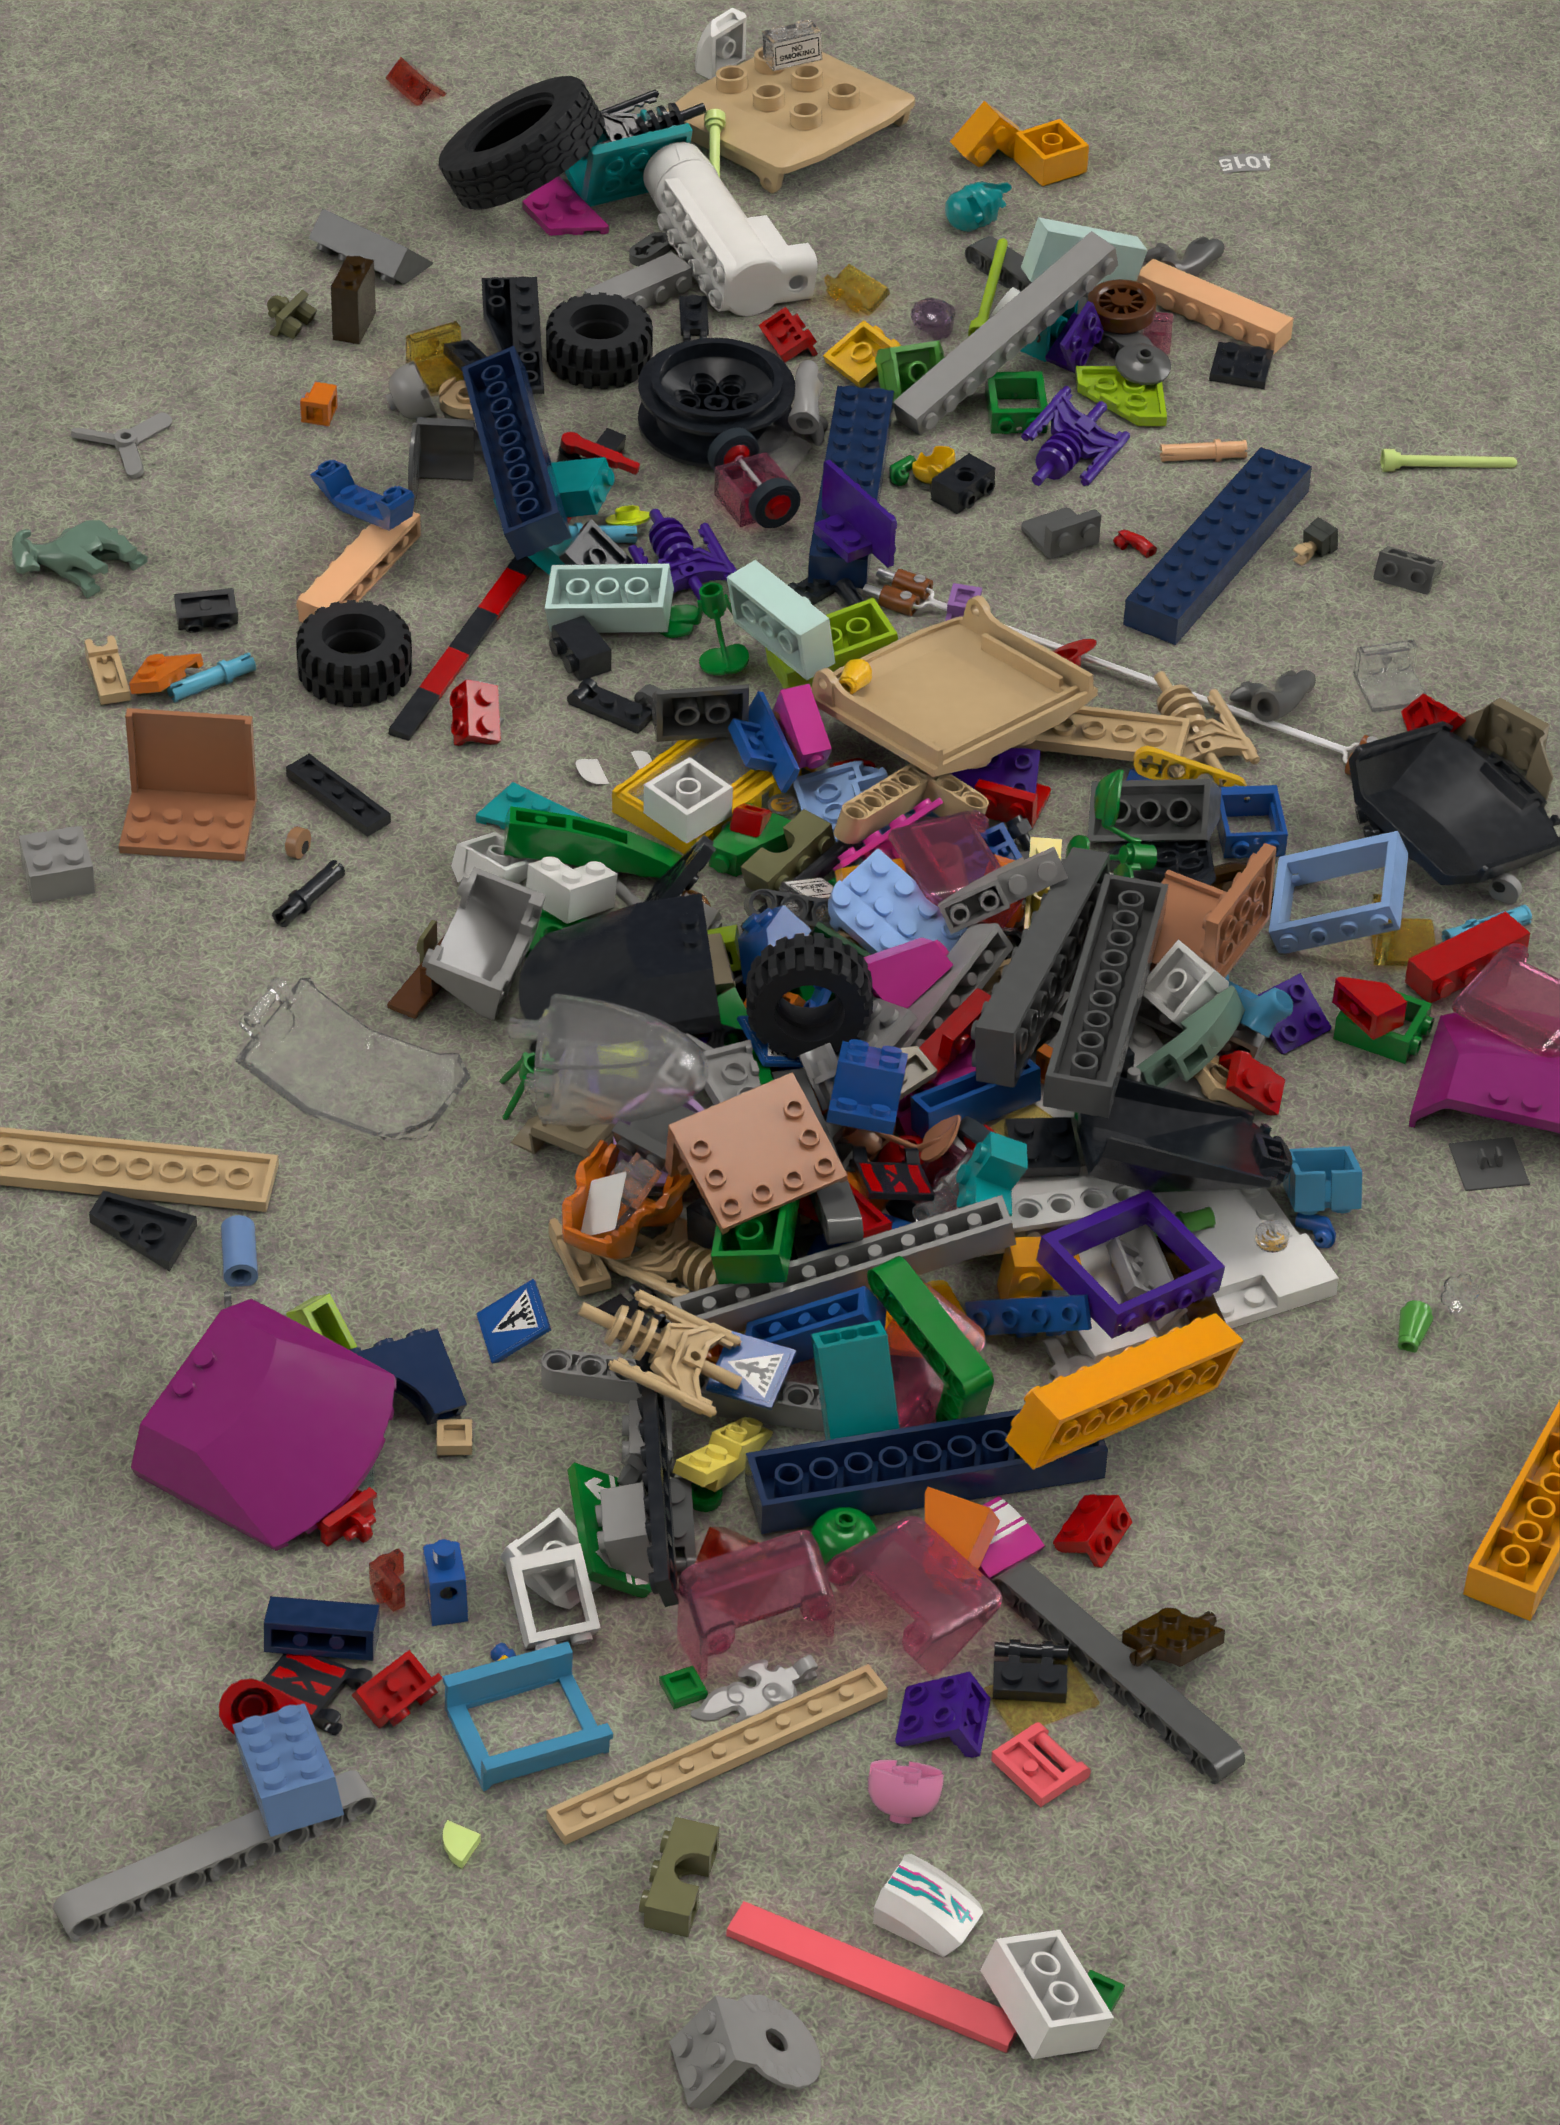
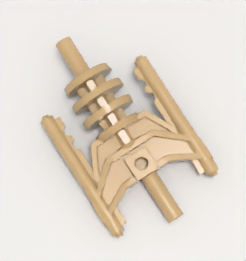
M1163 671L1158 672L1154 676L1162 691L1157 699V707L1161 715L1190 718V729L1182 757L1224 770L1218 758L1224 756H1242L1245 762L1250 761L1251 764L1259 763L1260 758L1251 740L1246 737L1217 689H1212L1209 692L1207 700L1210 705L1215 706L1214 712L1220 714L1219 720L1221 723L1213 718L1206 720L1203 707L1187 686H1173ZM1179 765V767L1170 766L1167 773L1172 778H1179L1184 774L1185 768L1182 765ZM1219 779V785L1221 787L1223 786V779Z
M680 1216L674 1222L663 1225L667 1230L654 1239L639 1233L635 1246L641 1248V1250L632 1253L630 1257L619 1260L601 1257L604 1265L609 1270L623 1277L627 1276L671 1298L691 1293L690 1290L698 1291L718 1284L711 1260L712 1250L703 1248L688 1240L687 1220ZM677 1277L690 1290L677 1288V1284L667 1283V1280H673Z
M640 1289L634 1294L635 1300L639 1301L638 1306L645 1309L651 1308L655 1314H664L666 1319L674 1322L667 1323L660 1334L655 1332L658 1320L654 1317L649 1319L646 1326L641 1325L644 1317L643 1311L636 1310L632 1318L629 1319L626 1317L629 1306L621 1305L615 1316L590 1304L582 1303L578 1315L608 1329L604 1343L609 1347L617 1338L621 1340L617 1352L625 1355L631 1345L635 1346L632 1359L640 1361L646 1351L651 1353L648 1363H651L650 1369L654 1373L650 1371L643 1372L637 1365L630 1366L627 1360L620 1357L617 1360L609 1361V1370L675 1400L681 1406L695 1413L704 1414L710 1418L715 1416L717 1411L715 1410L716 1407L712 1406L713 1401L701 1396L700 1373L735 1390L738 1389L742 1381L741 1376L705 1360L708 1351L717 1344L731 1349L732 1346L735 1348L740 1346L742 1342L740 1340L741 1337L732 1334V1331L714 1322L709 1323Z

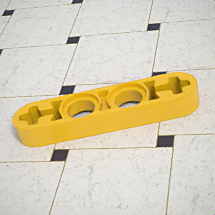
M1152 746L1140 747L1133 756L1136 772L1152 780L1197 779L1201 774H1209L1214 778V782L1218 786L1219 779H1223L1222 784L1224 787H1231L1234 784L1247 786L1246 781L1236 774ZM1149 755L1152 756V761L1158 765H1161V760L1164 759L1162 773H1158V766L1151 763L1147 767H1143L1140 759H1146ZM1173 764H1180L1185 768V772L1179 778H1172L1167 773L1168 768Z

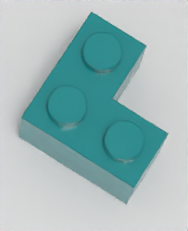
M990 1131L982 1143L979 1142L975 1146L969 1161L966 1164H962L957 1172L956 1182L959 1183L957 1207L962 1208L1002 1195L1011 1217V1190L1028 1169L1027 1144Z

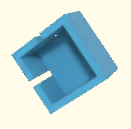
M1350 1146L1289 1149L1293 1161L1290 1173L1283 1182V1187L1288 1198H1290L1294 1212L1314 1215L1318 1211H1325V1208H1331L1336 1213H1348L1352 1209L1362 1208V1170Z

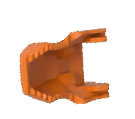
M600 1140L591 1155L579 1163L575 1173L577 1188L562 1203V1239L565 1243L588 1253L619 1260L630 1257L642 1227L667 1225L674 1222L681 1215L683 1210L682 1195L687 1190L692 1180V1175L682 1176L678 1174L670 1177L668 1174L663 1195L657 1201L623 1189L615 1230L592 1236L582 1233L581 1229L591 1181L618 1173L615 1165L620 1150L615 1144L610 1143L608 1145L606 1141Z

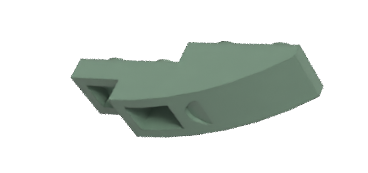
M1230 985L1180 1023L1184 1030L1181 1034L1136 1066V1068L1141 1070L1140 1077L1144 1083L1164 1088L1179 1076L1187 1082L1218 1054L1233 1035L1245 1012L1234 986Z

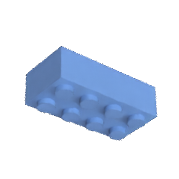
M305 1703L297 1706L288 1705L277 1712L263 1716H251L242 1722L233 1724L240 1758L270 1837L344 1815L335 1775Z

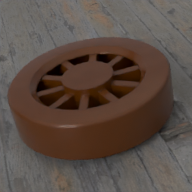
M1124 279L1106 281L1095 286L1087 295V301L1094 303L1103 330L1120 334L1137 332L1149 326L1156 316L1155 294L1150 288L1136 281Z

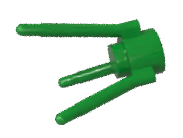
M524 1052L521 1059L500 1079L499 1082L505 1084L519 1071L521 1080L502 1116L503 1120L509 1119L527 1086L534 1087L541 1084L544 1080V1102L550 1101L551 1078L554 1070L549 1068V1062L545 1056L539 1053Z

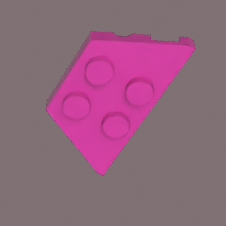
M560 176L538 188L522 201V208L549 236L564 234L584 235V231H600V234L609 233V225Z

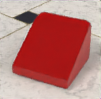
M743 803L733 810L730 830L752 837H759L768 823L772 812L768 809Z

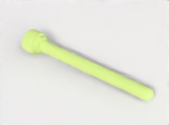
M710 109L704 114V125L710 132L709 161L716 169L720 178V132L726 125V114L720 109Z
M1382 449L1380 457L1382 472H1394L1395 469H1400L1401 466L1514 468L1517 466V460L1514 457L1401 455L1395 449Z

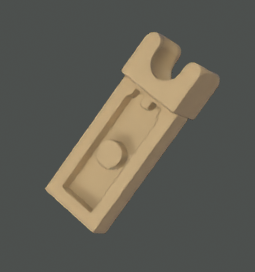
M112 635L107 637L108 643L104 646L94 645L91 639L85 640V655L101 705L131 700L129 685L118 653V646L115 637Z
M550 1219L549 1237L578 1295L583 1296L610 1289L611 1277L601 1256L588 1253L565 1243L562 1239V1225L558 1219Z

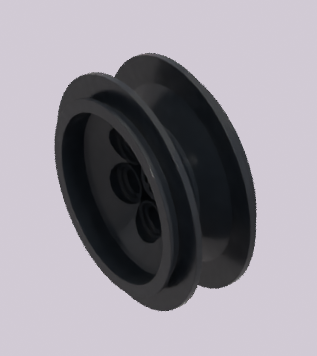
M702 338L670 346L653 356L645 364L639 375L638 392L642 401L638 410L639 430L645 441L653 449L674 461L690 466L712 468L708 461V450L714 439L728 429L743 428L749 431L758 442L759 455L756 462H759L780 450L787 443L793 432L788 422V417L792 410L791 405L795 396L794 376L779 357L757 345L729 338Z

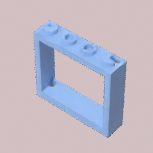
M1398 831L1279 857L1269 925V934L1278 953L1286 954L1400 929L1408 852ZM1385 867L1381 902L1290 921L1295 886Z

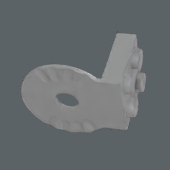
M749 1994L738 2001L715 1995L669 2041L688 2106L699 2109L709 2108L749 2068H754L763 2077L776 2085L796 2090L810 2086L817 2079L821 2070L819 2049L804 2023L791 2010L784 2008L780 2002L771 2000L764 1995ZM766 2032H771L780 2038L784 2045V2051L775 2049L768 2042Z

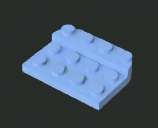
M863 760L853 761L798 776L793 782V788L801 811L806 809L831 823L834 833L842 805L887 778L888 774L883 767L877 769L864 766ZM886 825L879 832L883 835L891 828L889 825Z
M879 848L843 881L839 880L828 899V913L831 918L829 923L836 932L842 928L870 954L921 937L932 941H940L950 952L968 929L966 927L951 934L939 909L938 904L940 902Z

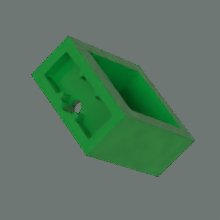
M1042 371L996 372L993 377L986 380L985 398L991 434L1023 433L1044 410L1048 403ZM997 399H1036L1038 408H999ZM1048 425L1045 428L1042 427L1041 433H1047Z
M1396 991L1407 1001L1404 1020L1412 1023L1405 1035L1391 1031L1374 1040L1340 1011L1336 1017L1333 1039L1406 1064L1411 1055H1418L1423 1041L1422 1035L1429 1036L1434 1024V1018L1430 1017L1432 1003Z

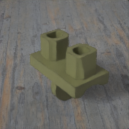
M301 290L290 302L287 297L278 295L272 296L268 300V315L271 318L275 317L276 326L270 331V335L277 337L282 332L294 339L301 332L303 325H308L314 319L317 309L306 303L309 295L307 292Z

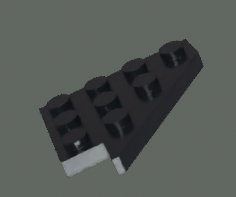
M705 835L702 836L655 882L644 902L680 897L684 889L688 892L699 879L697 873L706 866L715 852L716 848L712 846L714 842Z
M1210 839L1209 841L1141 842V844L1155 846L1157 861L1152 870L1141 869L1140 871H1133L1135 878L1161 883L1165 878L1166 871L1171 870L1207 885L1216 881ZM1121 842L1107 853L1119 855L1120 848L1130 842ZM1110 860V871H1114L1121 864L1120 861Z

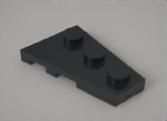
M104 1190L89 1212L91 1224L169 1272L197 1227V1216Z

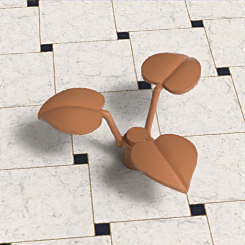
M955 1115L935 1124L925 1134L923 1143L918 1145L894 1135L845 1126L842 1136L853 1146H865L868 1162L872 1161L889 1141L906 1148H918V1151L922 1152L921 1159L924 1162H932L940 1158L952 1145L960 1126L961 1116ZM887 1201V1202L884 1203V1205H883V1207H882V1209H881L880 1212H883V1210L886 1208V1207H885L886 1204H887L889 1201Z

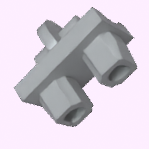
M831 1043L799 1055L822 1111L829 1108L838 1064Z

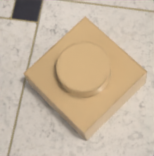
M472 1419L437 1420V1455H472Z

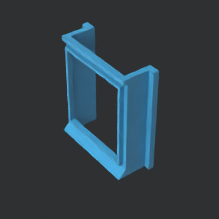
M568 1641L443 1676L445 1711L483 1791L488 1790L493 1784L600 1753H609L610 1739H613V1732L608 1723L597 1726L572 1675L573 1651ZM559 1682L582 1730L489 1757L467 1709Z

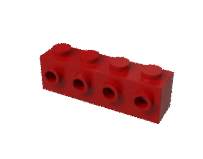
M1505 911L1409 958L1405 983L1426 1002L1433 1003L1441 998H1446L1451 993L1465 986H1470L1485 976L1494 974L1514 962L1521 961L1527 956L1531 933Z

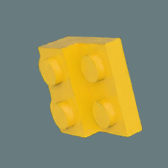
M863 320L830 348L823 357L825 362L859 388H863L878 375L877 364L875 363L878 350L898 347L901 344L895 339L890 340L878 326H871Z

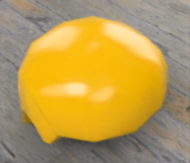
M935 446L930 456H925L921 452L917 460L912 463L914 476L921 482L932 484V478L955 463V450L948 446Z

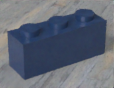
M270 1596L264 1619V1652L373 1661L379 1637L380 1605Z

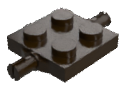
M1163 1608L1154 1615L1122 1631V1643L1136 1650L1131 1652L1129 1656L1132 1665H1136V1667L1154 1659L1182 1667L1223 1644L1225 1630L1214 1626L1217 1618L1213 1612L1207 1611L1203 1615L1193 1618L1182 1614L1176 1608Z

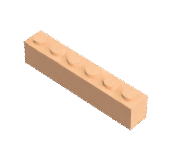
M1152 259L1140 270L1136 282L1150 288L1156 296V304L1166 310L1176 312L1189 320L1197 321L1213 330H1218L1232 336L1236 340H1241L1255 347L1259 346L1274 350L1273 354L1291 339L1294 318L1155 259Z
M413 512L412 517L390 531L373 524L363 529L351 545L349 544L344 552L331 562L329 568L320 577L315 579L310 588L299 596L296 604L299 621L303 622L310 614L315 615L317 609L323 606L325 608L330 607V604L334 602L347 603V600L359 602L421 536L420 514Z

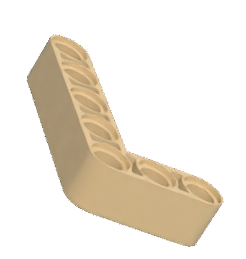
M910 763L844 803L834 829V835L838 840L847 844L859 843L902 814L909 812L925 799L929 798L933 802L939 797L944 803L932 812L943 819L969 821L970 833H975L981 827L989 801L984 795L950 773L933 777Z

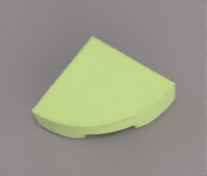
M447 1820L443 1829L444 1849L449 1859L463 1869L481 1842V1834Z

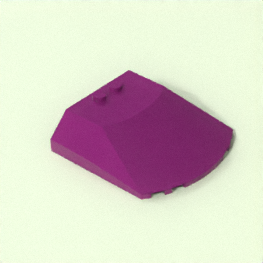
M1490 1009L1469 1010L1441 1015L1416 1093L1408 1127L1415 1128L1418 1119L1447 1108L1560 1133V1020L1526 1012Z
M248 1299L222 1309L141 1421L131 1469L137 1477L278 1551L289 1546L288 1541L306 1531L307 1534H310L318 1528L316 1523L331 1511L335 1512L342 1507L365 1480L386 1440L384 1434L389 1420L393 1418L394 1408L392 1405L394 1391H396V1377L392 1373L253 1299Z

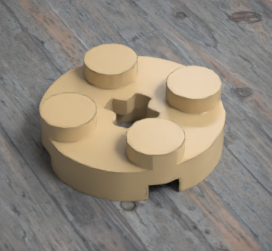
M455 377L441 385L439 389L440 409L456 418L475 420L465 380L456 382Z

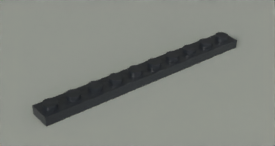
M646 1351L640 1361L635 1360L636 1365L643 1372L650 1371L654 1373L650 1369L651 1363H648L651 1353ZM637 1383L638 1390L642 1394V1397L637 1398L640 1415L644 1420L639 1422L640 1435L645 1443V1446L640 1447L643 1464L647 1467L646 1471H642L644 1487L648 1492V1495L644 1496L643 1500L646 1513L650 1517V1521L645 1522L648 1539L652 1543V1546L647 1547V1555L650 1566L654 1571L649 1573L648 1577L653 1594H659L664 1606L669 1607L679 1604L665 1399L664 1395Z

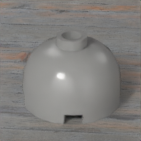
M414 361L395 370L388 383L390 393L385 395L392 411L398 409L408 419L426 418L437 413L431 395Z

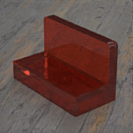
M402 57L399 58L386 76V79L417 106L422 104L431 90L442 97L447 94L421 69Z

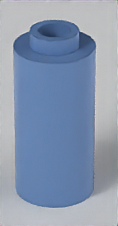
M231 1216L221 1224L224 1281L231 1287L250 1286L258 1279L255 1224L246 1216Z

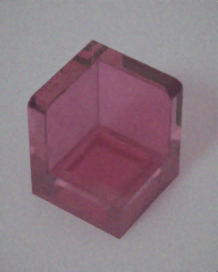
M1156 312L1154 321L1144 328L1143 335L1152 342L1153 346L1161 349L1166 354H1170L1173 313Z

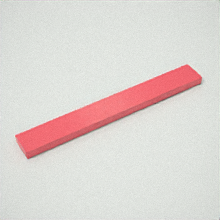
M743 1901L727 1927V1937L1002 2052H1008L1018 2034L1003 2008Z

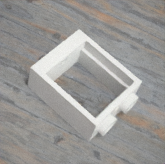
M580 1543L509 1558L505 1566L525 1649L535 1647V1650H539L567 1640H571V1645L584 1644L593 1640L592 1635L597 1634L601 1627ZM573 1566L586 1622L536 1632L523 1576Z

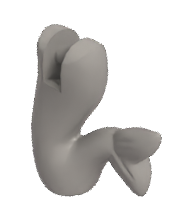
M804 360L796 371L794 404L789 414L788 422L794 431L800 434H810L813 443L816 446H820L824 440V430L828 427L826 419L819 415L818 405L819 396L824 386V376L818 373V366L814 361Z

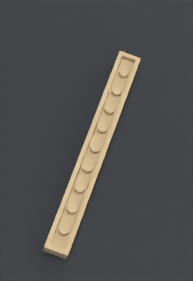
M867 1664L546 1809V1819L563 1844L567 1845L887 1699L888 1688L871 1666Z

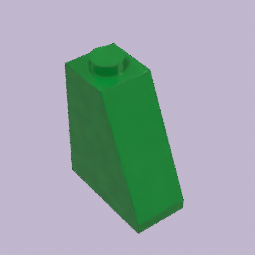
M772 813L759 837L731 831L730 821L713 840L714 844L712 846L716 850L709 860V867L714 868L719 873H727L737 877L742 875L740 866L761 847L773 853H781L788 850L783 827L791 820Z

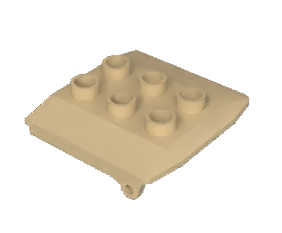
M761 47L755 51L753 58L739 65H729L718 69L716 77L694 87L679 99L676 105L680 111L700 103H704L706 111L710 109L724 111L726 114V125L720 132V155L752 171L759 177L760 184L765 190L775 193L782 187L784 174L822 161L892 123L898 126L906 124L909 120L910 111L915 106V97L822 51L821 59L775 70L774 56L764 58V47ZM704 114L684 121L685 124L689 123L693 130L691 141L709 149L710 132L704 125Z
M979 595L967 601L963 617H956L923 628L860 658L871 666L872 679L868 685L852 695L839 683L844 666L834 672L828 668L817 671L811 687L819 709L933 777L966 769L985 767L991 762L992 757L1014 746L1031 744L1035 741L1036 735L1062 723L1098 695V688L1093 686L1094 675L1001 623L992 615L990 606L985 598Z

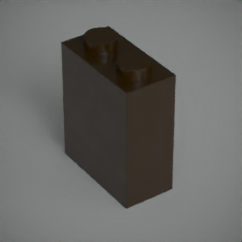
M347 255L331 285L332 334L335 341L360 345L376 314L373 259Z

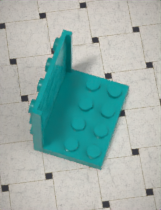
M642 109L640 114H637L638 117L641 116L644 122L646 121V109ZM689 123L629 138H622L609 143L597 144L607 140L606 136L602 133L596 142L597 145L589 150L588 159L583 161L581 158L566 170L565 174L574 191L590 207L648 193L649 191L645 187L643 176L650 158L658 150L676 142L691 144L693 130Z

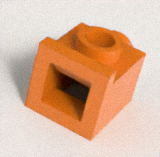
M314 382L310 393L307 392L305 398L300 400L301 422L323 426L330 425L338 407L337 385Z

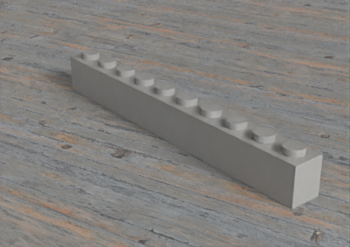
M1092 231L899 396L893 402L896 420L918 435H922L934 428L940 419L948 412H952L968 395L973 394L985 380L993 377L1000 367L1007 361L1012 360L1028 343H1032L1044 329L1053 325L1057 318L1067 309H1071L1082 296L1092 291L1096 284L1104 277L1112 274L1118 266L1116 247Z
M998 923L976 924L968 927L947 955L953 966L908 1008L917 1019L894 1047L901 1049L918 1046L919 1048L975 989L980 988L982 990L1014 948ZM827 1110L823 1118L840 1162L845 1169L849 1164V1160L853 1157L851 1150L853 1145L842 1136L845 1126L826 1122Z
M1000 1195L863 1238L860 1241H854L790 1261L787 1282L717 1284L672 1298V1303L674 1306L709 1323L714 1322L730 1331L740 1332L746 1330V1323L862 1286H866L871 1290L867 1280L868 1270L896 1256L903 1257L916 1274L921 1275L1016 1245L1013 1224L1003 1196Z

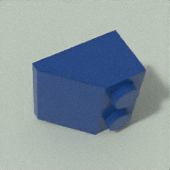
M785 905L773 909L767 908L760 914L753 913L742 925L744 931L738 938L743 985L746 986L747 974L751 970L755 957L761 956V951L770 944L775 946L776 940L785 936L788 939L794 938V934L805 933V936H808L812 931Z

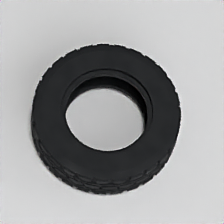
M573 76L550 78L516 91L470 120L445 145L439 156L438 166L462 206L474 210L493 208L537 190L572 167L599 140L604 130L605 120L581 79Z

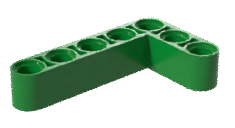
M896 1256L868 1270L867 1280L873 1293L944 1383L935 1415L936 1422L984 1415L994 1386L992 1371L903 1257Z

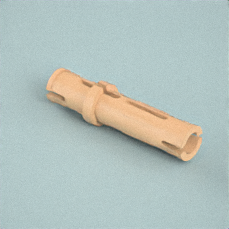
M1214 439L1213 442L1160 444V450H1162L1160 452L1161 462L1215 459V462H1221L1222 459L1247 458V452H1245L1247 450L1246 440L1221 442L1220 439Z

